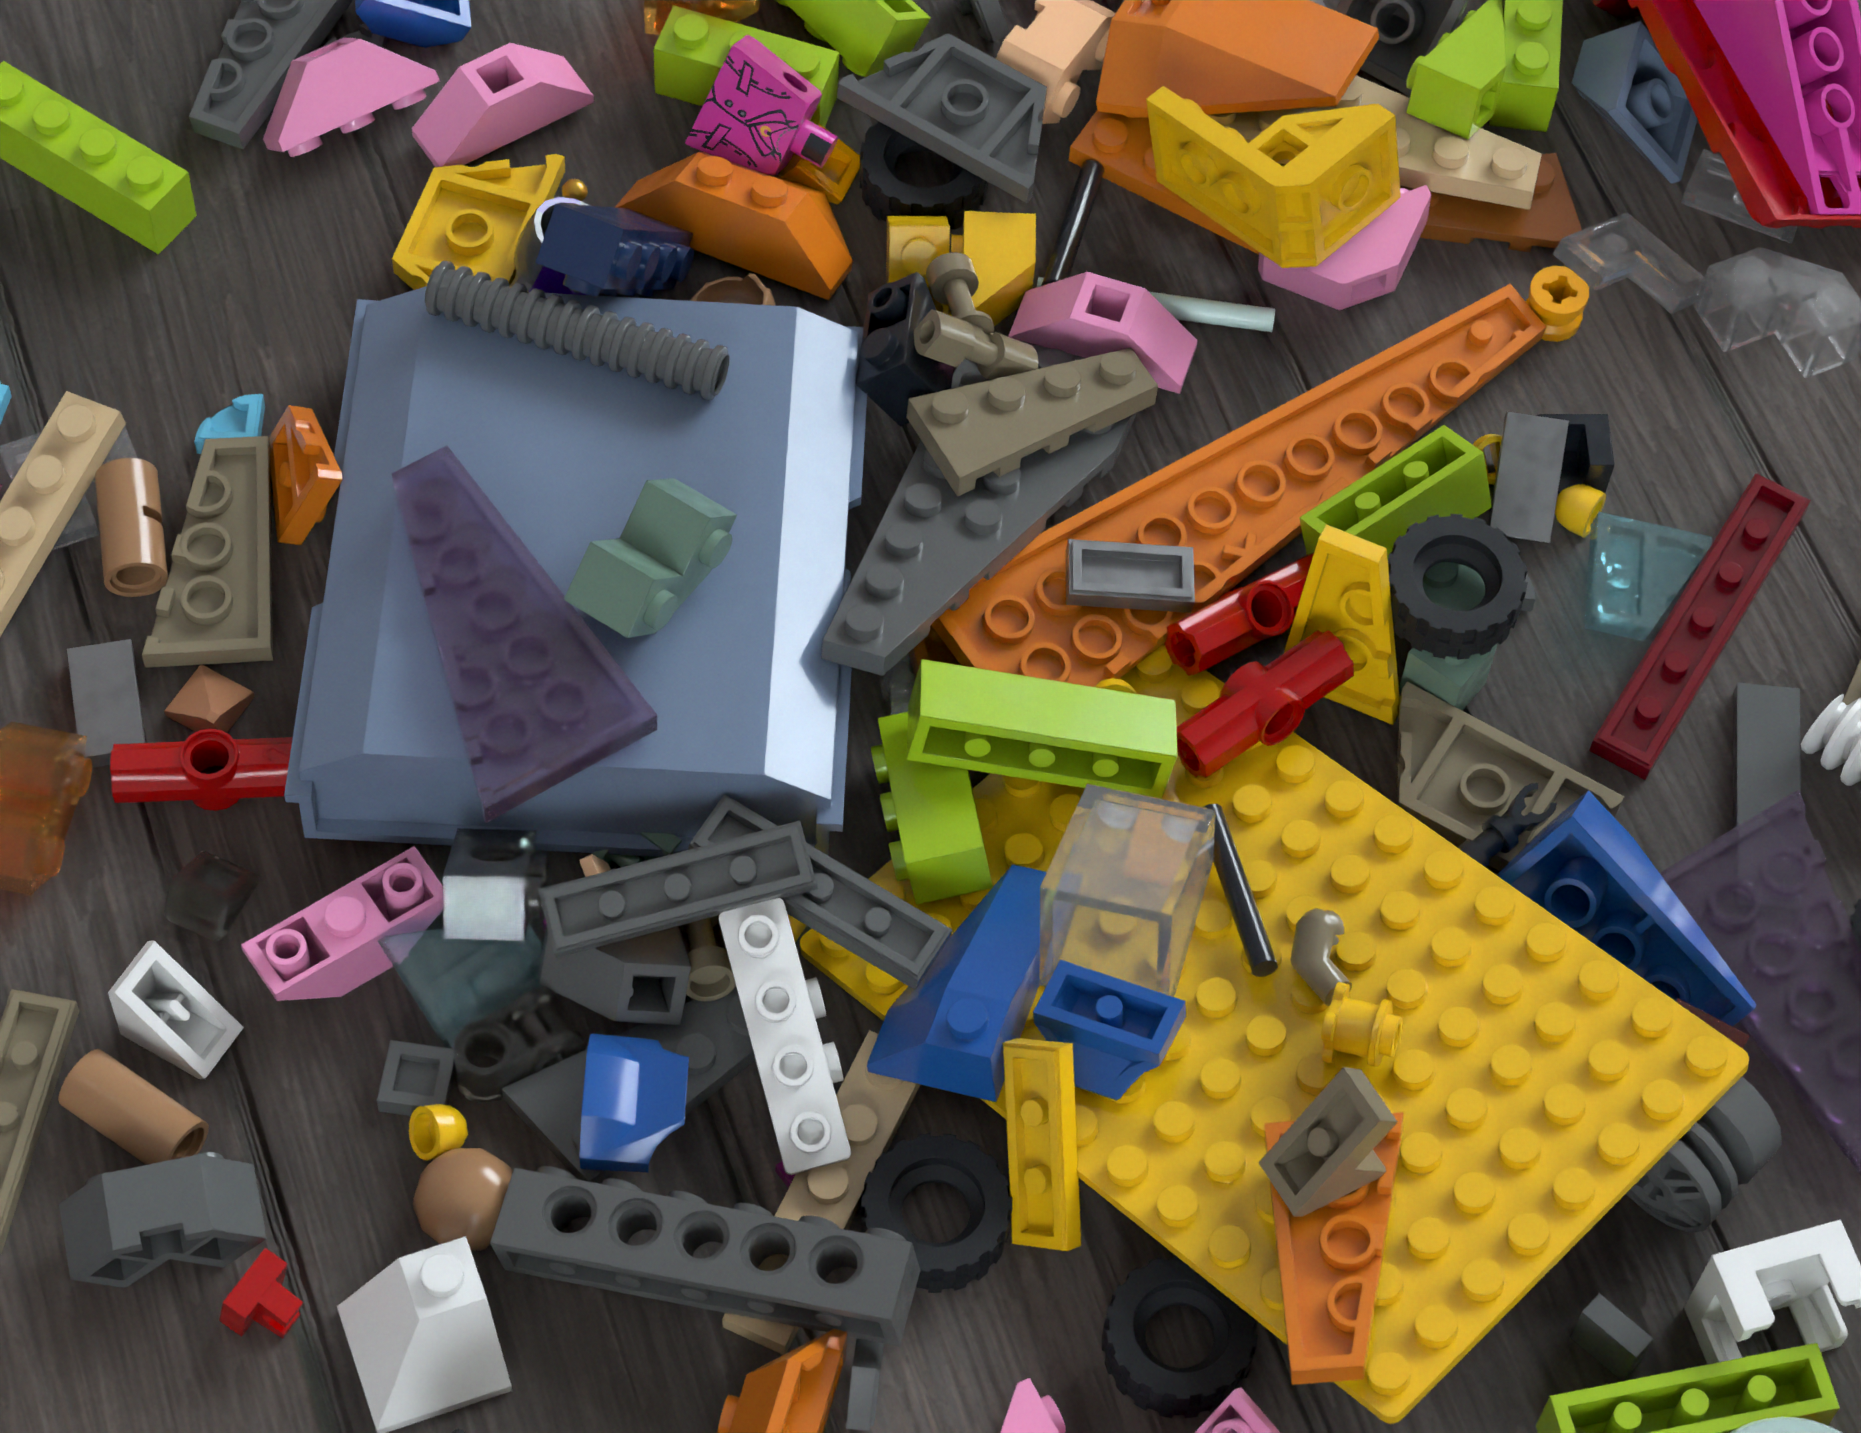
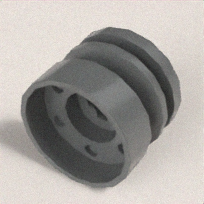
M1741 1077L1626 1195L1646 1213L1669 1227L1688 1233L1705 1231L1721 1210L1725 1209L1739 1192L1738 1185L1748 1184L1782 1145L1781 1128L1771 1107L1755 1087Z

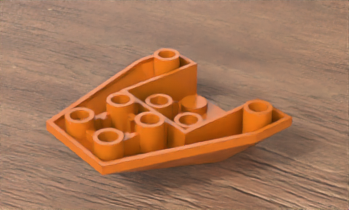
M1125 0L1111 19L1096 99L1097 110L1099 112L1121 114L1130 118H1148L1146 99L1162 86H1165L1182 99L1194 101L1206 115L1337 106L1378 41V28L1309 0Z

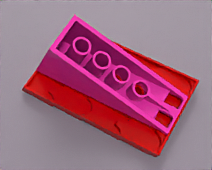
M1628 0L1631 8H1639L1665 66L1678 77L1713 154L1721 153L1744 205L1753 220L1762 226L1776 229L1786 226H1810L1819 229L1828 226L1861 228V15L1857 0Z

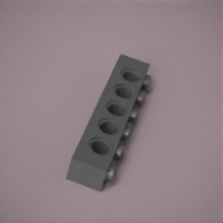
M550 1166L539 1167L537 1172L514 1168L490 1241L502 1267L506 1271L822 1332L838 1329L847 1332L848 1337L894 1346L901 1345L920 1273L919 1263L912 1242L906 1241L903 1236L891 1230L870 1228L866 1230V1233L839 1229L834 1222L818 1216L806 1215L800 1217L799 1221L775 1217L768 1210L748 1203H737L732 1209L707 1204L701 1197L684 1191H670L667 1196L642 1192L636 1185L620 1179H605L602 1181V1184L577 1180L571 1173ZM579 1217L590 1218L583 1229L574 1233L562 1232L571 1220ZM650 1229L656 1231L654 1236L642 1245H627L629 1239L641 1230ZM705 1243H722L720 1249L710 1257H692L696 1249ZM775 1254L789 1256L786 1263L776 1270L763 1271L758 1269L760 1264L769 1256ZM851 1267L856 1269L854 1275L843 1283L831 1284L825 1282L828 1274L837 1268Z

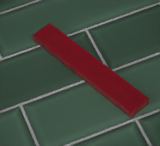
M1755 473L1593 739L1590 752L1646 781L1805 515L1811 500Z

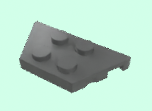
M949 33L924 43L923 47L917 51L903 52L884 60V69L858 81L853 74H850L838 82L837 98L1021 201L1028 203L1032 198L1047 87Z

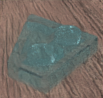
M1598 512L1590 527L1585 628L1645 641L1712 545V537Z
M526 919L386 935L378 940L379 945L446 1048H455L543 987L538 981L543 945Z

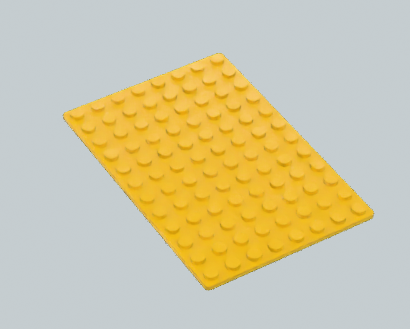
M1164 644L1119 679L1131 685L1136 694L1175 700L1176 727L1220 698V692L1225 684L1206 670L1188 676L1180 666L1172 663ZM1294 732L1276 745L1266 746L1259 741L1207 778L1202 776L1195 778L1181 764L1180 758L1177 756L1162 800L992 773L973 788L993 886L1012 864L1073 877L1076 882V887L1020 1038L1046 1041L1034 1024L1033 1011L1060 959L1184 1000L1186 1004V1017L1160 1066L1144 1072L1119 1100H1114L1075 1086L1078 1178L1284 1343L1287 1344L1270 1182L1258 1163L1266 1155L1264 1123L1296 1121L1343 1067L1361 1069L1390 1112H1404L1403 1132L1364 1379L1334 1382L1385 1423L1394 1424L1401 1421L1748 1070L1749 1055L1740 1046ZM1208 804L1221 805L1278 964L1276 971L1263 977H1257L1252 974L1206 840L1205 849L1187 898L1123 882L1132 839L1143 805H1152L1197 816L1198 811ZM892 859L868 879L951 928L950 937L992 889L916 905L910 879L897 882ZM1312 909L1334 911L1343 921L1344 934L1336 935L1339 942L1337 945L1332 946L1329 959L1352 983L1348 998L1380 1005L1383 999L1392 1001L1393 1015L1400 1016L1403 1019L1401 1037L1394 1057L1383 1055L1378 1067L1368 1065V1058L1340 1051H1338L1333 1064L1322 1061L1323 1040L1321 1039V1030L1324 1017L1330 1006H1327L1297 973L1290 960L1296 923L1306 912ZM812 928L800 939L801 954L806 960L883 1021L888 1009L908 987V985ZM1004 1080L997 1102L981 1100L1006 1119Z

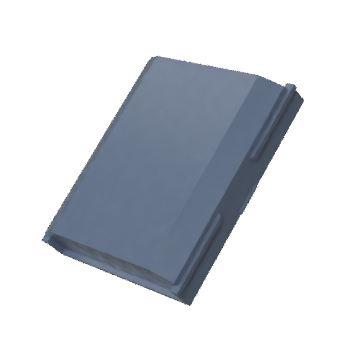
M427 286L380 301L357 299L334 457L342 472V481L340 483L323 603L312 607L284 794L285 802L299 803L304 838L593 853L609 849V854L663 857L662 850L640 835V832L674 834L682 842L674 850L673 854L688 850L689 843L725 794L777 826L800 821L806 843L828 855L830 831H843L852 667L821 659L823 638L851 583V572L845 569L849 509L861 505L867 394L855 384L864 327H845L802 308L792 306L557 294L562 296L565 304L569 300H576L581 303L582 309L589 305L599 308L601 315L606 311L616 312L620 321L624 317L629 316L635 319L637 326L644 322L653 324L656 332H659L661 328H668L672 330L673 337L676 338L682 333L690 335L692 343H696L699 339L707 340L711 349H714L716 345L726 346L730 356L727 377L720 393L713 400L708 401L702 398L701 391H696L695 394L689 395L683 392L681 385H678L675 389L666 388L662 379L658 383L653 384L647 382L645 374H641L637 378L629 376L626 368H623L620 372L611 371L607 362L603 366L598 367L592 365L590 357L583 361L574 359L571 351L566 355L556 354L552 345L548 349L543 350L536 346L535 340H532L529 344L519 342L516 334L512 338L501 337L499 329L491 333L483 331L480 323L475 327H469L463 323L462 318L454 322L447 320L444 312L439 316L430 315L425 305ZM545 293V298L556 293ZM675 478L737 514L729 532L732 535V544L724 560L711 570L706 578L674 612L669 622L662 629L654 634L627 638L563 599L590 541L620 538L646 480Z

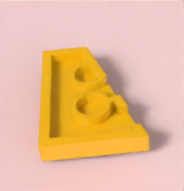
M1326 524L1315 548L1284 653L1317 630L1322 633L1329 630L1343 643L1348 656L1354 662V676L1324 697L1393 725L1399 714L1400 697L1387 548Z

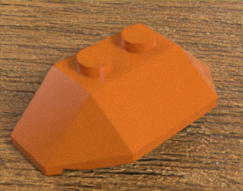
M697 152L639 179L614 207L631 209L692 232L693 236L689 247L826 300L832 297L852 269V257L825 192L777 174L774 176L761 173L706 152Z
M832 1329L748 1373L740 1397L727 1396L717 1433H824L846 1359L847 1332Z

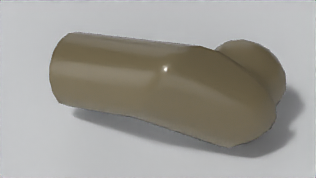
M1315 908L1306 912L1296 923L1290 960L1297 973L1327 1006H1330L1338 982L1349 984L1350 990L1352 988V983L1329 959L1332 946L1337 945L1339 942L1336 935L1344 934V925L1340 916L1334 911H1323L1322 909Z

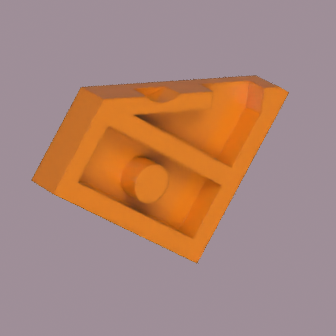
M288 405L268 438L277 542L302 545L314 524L320 523L323 520L327 504L342 481V472L311 408Z

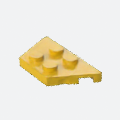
M558 154L545 155V165L510 168L509 159L488 161L475 167H468L463 164L434 167L392 257L394 274L412 289L416 290L427 286L430 275L436 266L442 261H449L454 264L455 270L461 266L471 268L474 276L478 272H485L490 275L491 281L498 277L505 278L510 286L516 274L514 253L517 240L536 209L544 201L554 198L565 173V156Z

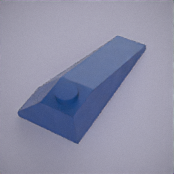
M1589 790L1544 827L1497 874L1498 877L1721 1034H1724L1755 1009L1757 1004L1635 839Z
M1012 864L952 934L917 989L914 990L908 986L888 1009L867 1063L868 1072L997 1102L1005 1080L1003 1042L1021 1037L1076 887L1075 878Z

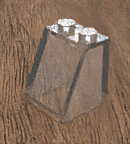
M1087 784L1040 886V985L1047 986L1061 959L1175 997L1214 859L1216 810Z

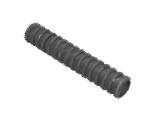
M442 261L436 266L427 283L425 305L427 312L433 316H439L444 312L446 319L454 322L462 318L463 323L469 327H475L480 323L483 331L491 333L499 329L501 337L512 338L516 334L519 342L529 344L532 340H535L536 346L543 350L548 349L552 345L556 354L566 355L571 351L574 359L583 361L590 357L592 365L598 367L603 366L607 362L611 371L620 372L623 368H626L629 376L637 378L641 374H645L647 382L653 384L658 383L662 379L666 388L675 389L678 385H681L683 392L689 395L695 394L696 391H701L702 398L708 401L713 400L720 393L727 377L730 363L727 347L716 345L714 349H711L709 342L704 339H699L696 343H692L690 335L682 333L676 338L673 337L672 330L668 328H661L659 332H656L653 324L644 322L637 326L635 319L629 316L624 317L620 321L616 312L606 311L601 315L599 308L589 305L582 309L581 303L576 300H569L565 304L562 296L552 294L545 298V293L541 289H532L529 293L526 286L521 283H515L512 287H509V282L505 278L498 277L491 281L490 275L485 272H478L474 276L471 268L461 266L455 270L454 264L449 261Z

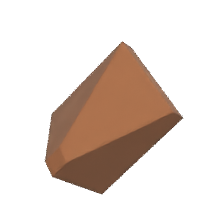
M200 664L164 712L165 716L195 732L211 728L227 733L254 699L255 695L253 691Z

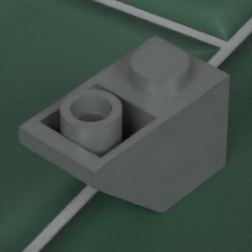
M546 925L538 981L540 985L613 1021L680 1025L691 965L678 927L556 958Z

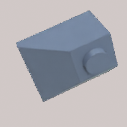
M1639 21L1584 40L1571 82L1572 85L1577 89L1580 96L1586 99L1598 114L1671 184L1681 181L1697 117L1678 77L1665 66L1649 30Z

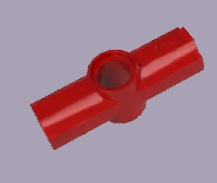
M1314 552L1283 566L1245 587L1222 594L1215 602L1167 626V640L1164 645L1172 663L1180 666L1188 676L1195 675L1263 639L1284 633L1293 624Z
M1317 630L1266 666L1257 661L1241 666L1225 682L1220 692V698L1176 727L1177 755L1180 758L1181 764L1195 778L1198 776L1207 778L1259 741L1266 746L1276 745L1284 741L1300 724L1305 709L1354 676V662L1348 656L1343 643L1329 630L1324 633Z
M209 728L193 733L182 742L113 744L110 758V773L114 803L192 800L195 805L204 810L218 811L229 808L237 803L240 798L284 797L293 737L233 739L231 735L222 730ZM208 767H224L222 770L216 773H201L204 769Z

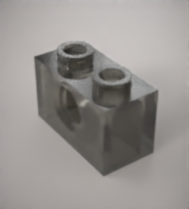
M457 829L443 874L444 939L525 941L530 917H541L542 903L538 889L548 887V853H537V830Z

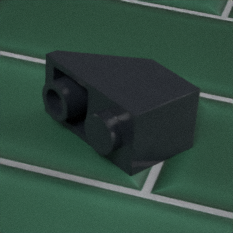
M918 272L893 283L883 284L875 291L869 293L855 383L899 426L910 423L907 419L909 398L951 389L954 372L953 366L922 356L915 349V328L931 309L936 310L926 281Z

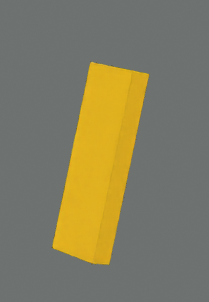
M1022 1038L1003 1042L1009 1189L1010 1197H1012V1244L1069 1251L1081 1246L1073 1043Z

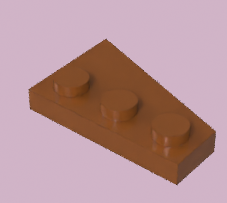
M1557 153L1541 155L1530 210L1430 191L1431 200L1428 219L1420 238L1469 244L1475 238L1508 242V250L1530 252L1533 245L1562 249V257L1584 258L1587 243ZM1400 186V188H1406V189H1408L1409 191L1415 189V188Z

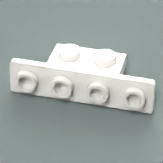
M775 898L722 912L719 915V923L786 1173L793 1175L848 1160L851 1156V1149L833 1086L834 1083L844 1081L842 1068L834 1042L822 1045L816 1019L827 1016L817 978L808 980L804 978L784 901L781 898Z

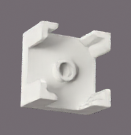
M1841 1220L1712 1255L1684 1307L1707 1364L1742 1358L1735 1340L1739 1342L1749 1339L1753 1332L1769 1328L1775 1319L1772 1311L1789 1306L1805 1345L1818 1343L1820 1352L1841 1347L1848 1336V1331L1827 1284L1830 1282L1841 1305L1846 1307L1854 1304L1856 1308H1860L1861 1265Z

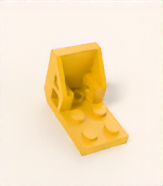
M1165 86L1159 88L1146 99L1157 181L1281 268L1318 266L1401 198L1396 116L1378 103L1284 115L1247 143L1246 139L1237 130L1230 127L1225 128L1207 116L1197 103L1190 99H1182ZM1283 159L1291 160L1284 166L1277 163Z

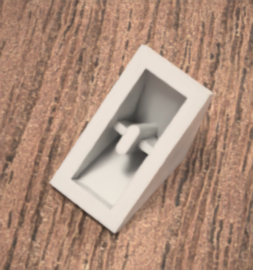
M147 941L108 992L122 1036L198 1079H206L244 1028L155 941Z

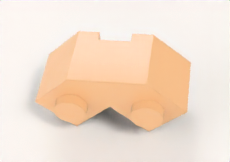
M1036 0L1035 10L1038 12L1034 21L1027 30L1016 25L1004 39L996 59L1047 87L1042 124L1059 123L1061 117L1066 118L1073 110L1079 98L1080 87L1076 84L1082 70H1101L1103 66L1111 19L1116 13L1092 0Z

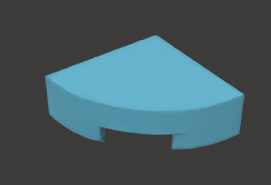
M263 394L237 397L232 400V405L222 409L211 419L207 417L201 423L195 436L196 453H202L205 439L261 436L265 411Z

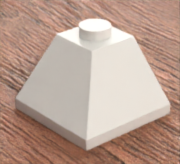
M466 1236L398 1258L337 1306L377 1433H387L512 1391L488 1300Z

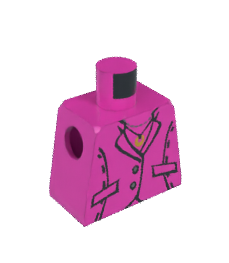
M746 35L732 45L685 144L761 173L775 176L787 166L794 153L822 168L831 155L838 136L810 121L822 97L819 89L750 35Z

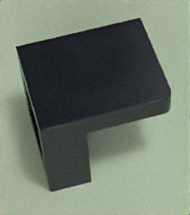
M1608 414L1536 415L1569 421L1558 495L1563 489L1577 484L1588 485L1606 493L1615 466Z

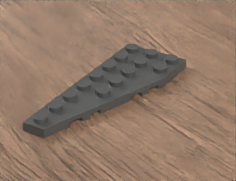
M1024 342L1035 348L1038 355V369L1084 359V357L1069 354L1063 350L1050 349ZM964 359L953 373L951 389L990 379L980 374L977 363ZM1137 413L1097 432L1084 428L1069 435L1068 445L1050 454L1042 448L1021 458L1020 468L999 477L992 471L976 479L975 489L958 497L923 442L920 441L823 638L821 659L882 676L886 674L929 635L930 625L948 608L953 611L959 608L968 599L970 588L982 578L990 580L1045 530L1046 520L1062 505L1069 508L1082 496L1083 487L1095 476L1102 478L1114 467Z

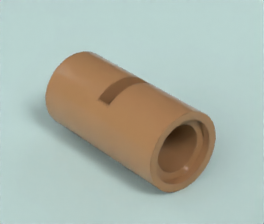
M120 458L109 461L99 467L95 473L104 585L110 592L120 596L138 597L150 595L164 587L168 580L158 471L150 462L138 458Z
M101 1049L92 1050L82 1057L69 1072L60 1089L59 1104L145 1165L199 1154L206 1141L209 1127L204 1120Z

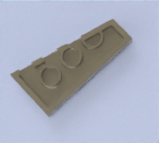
M1127 348L909 398L907 419L958 497L975 489L976 479L992 471L999 477L1020 468L1021 458L1042 448L1050 454L1067 446L1069 435L1084 428L1097 432L1154 405L1158 385L1133 349Z
M268 436L205 439L186 503V519L181 534H177L171 554L173 563L166 586L161 588L155 608L157 614L151 636H147L142 652L145 668L273 661L271 456Z

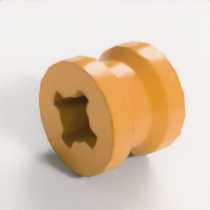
M1565 266L1546 267L1534 275L1530 283L1529 297L1526 303L1546 326L1541 339L1559 342L1567 340L1577 333L1583 319V311L1588 303L1589 286L1585 278L1577 271Z

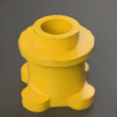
M1338 982L1322 1025V1061L1333 1064L1338 1051L1366 1057L1368 1058V1065L1378 1067L1383 1055L1394 1057L1401 1037L1403 1019L1400 1016L1393 1015L1392 1001L1383 999L1380 1005L1350 999L1348 998L1350 985Z

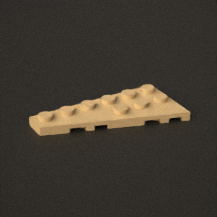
M1355 76L1337 106L1207 115L1225 128H1234L1249 143L1284 115L1378 103L1396 116L1400 186L1416 189L1427 185L1431 192L1529 210L1532 204L1542 155L1537 151L1482 128L1469 139L1451 133L1407 114L1406 111L1410 98L1359 76ZM1283 159L1277 163L1287 164L1291 160Z

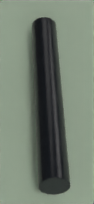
M1087 160L1082 163L1041 286L1070 277L1104 174V167L1095 160Z
M1208 804L1198 811L1197 817L1205 821V840L1252 974L1257 977L1270 975L1276 971L1278 964L1221 805Z

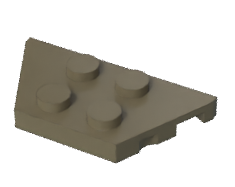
M1406 682L1402 688L1398 717L1396 805L1457 848L1467 839L1473 840L1482 833V823L1494 814L1501 817L1508 810L1510 803L1517 794L1531 783H1538V790L1532 797L1525 798L1527 807L1521 814L1523 816H1526L1529 812L1541 814L1550 803H1557L1556 810L1542 826L1533 831L1526 830L1519 835L1518 845L1510 852H1498L1489 860V865L1499 871L1544 827L1588 790L1613 817L1616 816L1624 799V796L1409 682Z

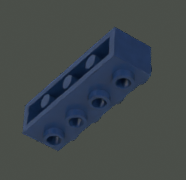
M555 203L535 263L566 274L563 285L588 295L598 297L599 293L616 297L618 293L634 297L635 293L652 297L654 289L674 290L676 282H682L686 278L694 257V249L689 247L693 233L627 208Z

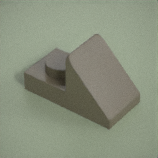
M1343 1067L1258 1163L1292 1214L1303 1217L1379 1179L1386 1172L1385 1166L1373 1149L1396 1125L1397 1120L1361 1069Z

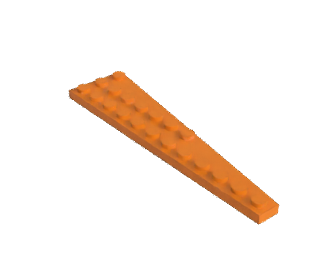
M1510 283L1040 533L990 580L982 578L970 588L968 599L955 611L948 608L931 625L961 666L1094 687L1101 680L1120 679L1166 642L1167 626L1215 602L1222 594L1231 590L1302 533L1299 517L1405 450L1538 343L1545 332L1546 326ZM1068 540L1193 547L1195 603L1191 613L1066 605L1065 550Z

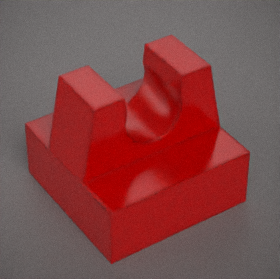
M264 1248L223 1301L219 1321L241 1337L251 1324L256 1321L283 1339L300 1317L298 1311L303 1305V1301L282 1286L288 1263L267 1248Z

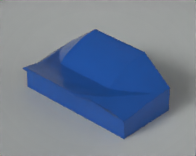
M355 0V12L373 34L424 48L460 42L471 29L469 0Z
M1060 959L1033 1011L1034 1024L1046 1041L1073 1043L1074 1085L1076 1087L1119 1100L1144 1072L1160 1066L1186 1017V1004L1184 1000Z
M590 1034L586 1055L581 1113L580 1169L649 1173V1162L655 1148L670 1133L685 1123L688 1056L663 1049L658 1040Z

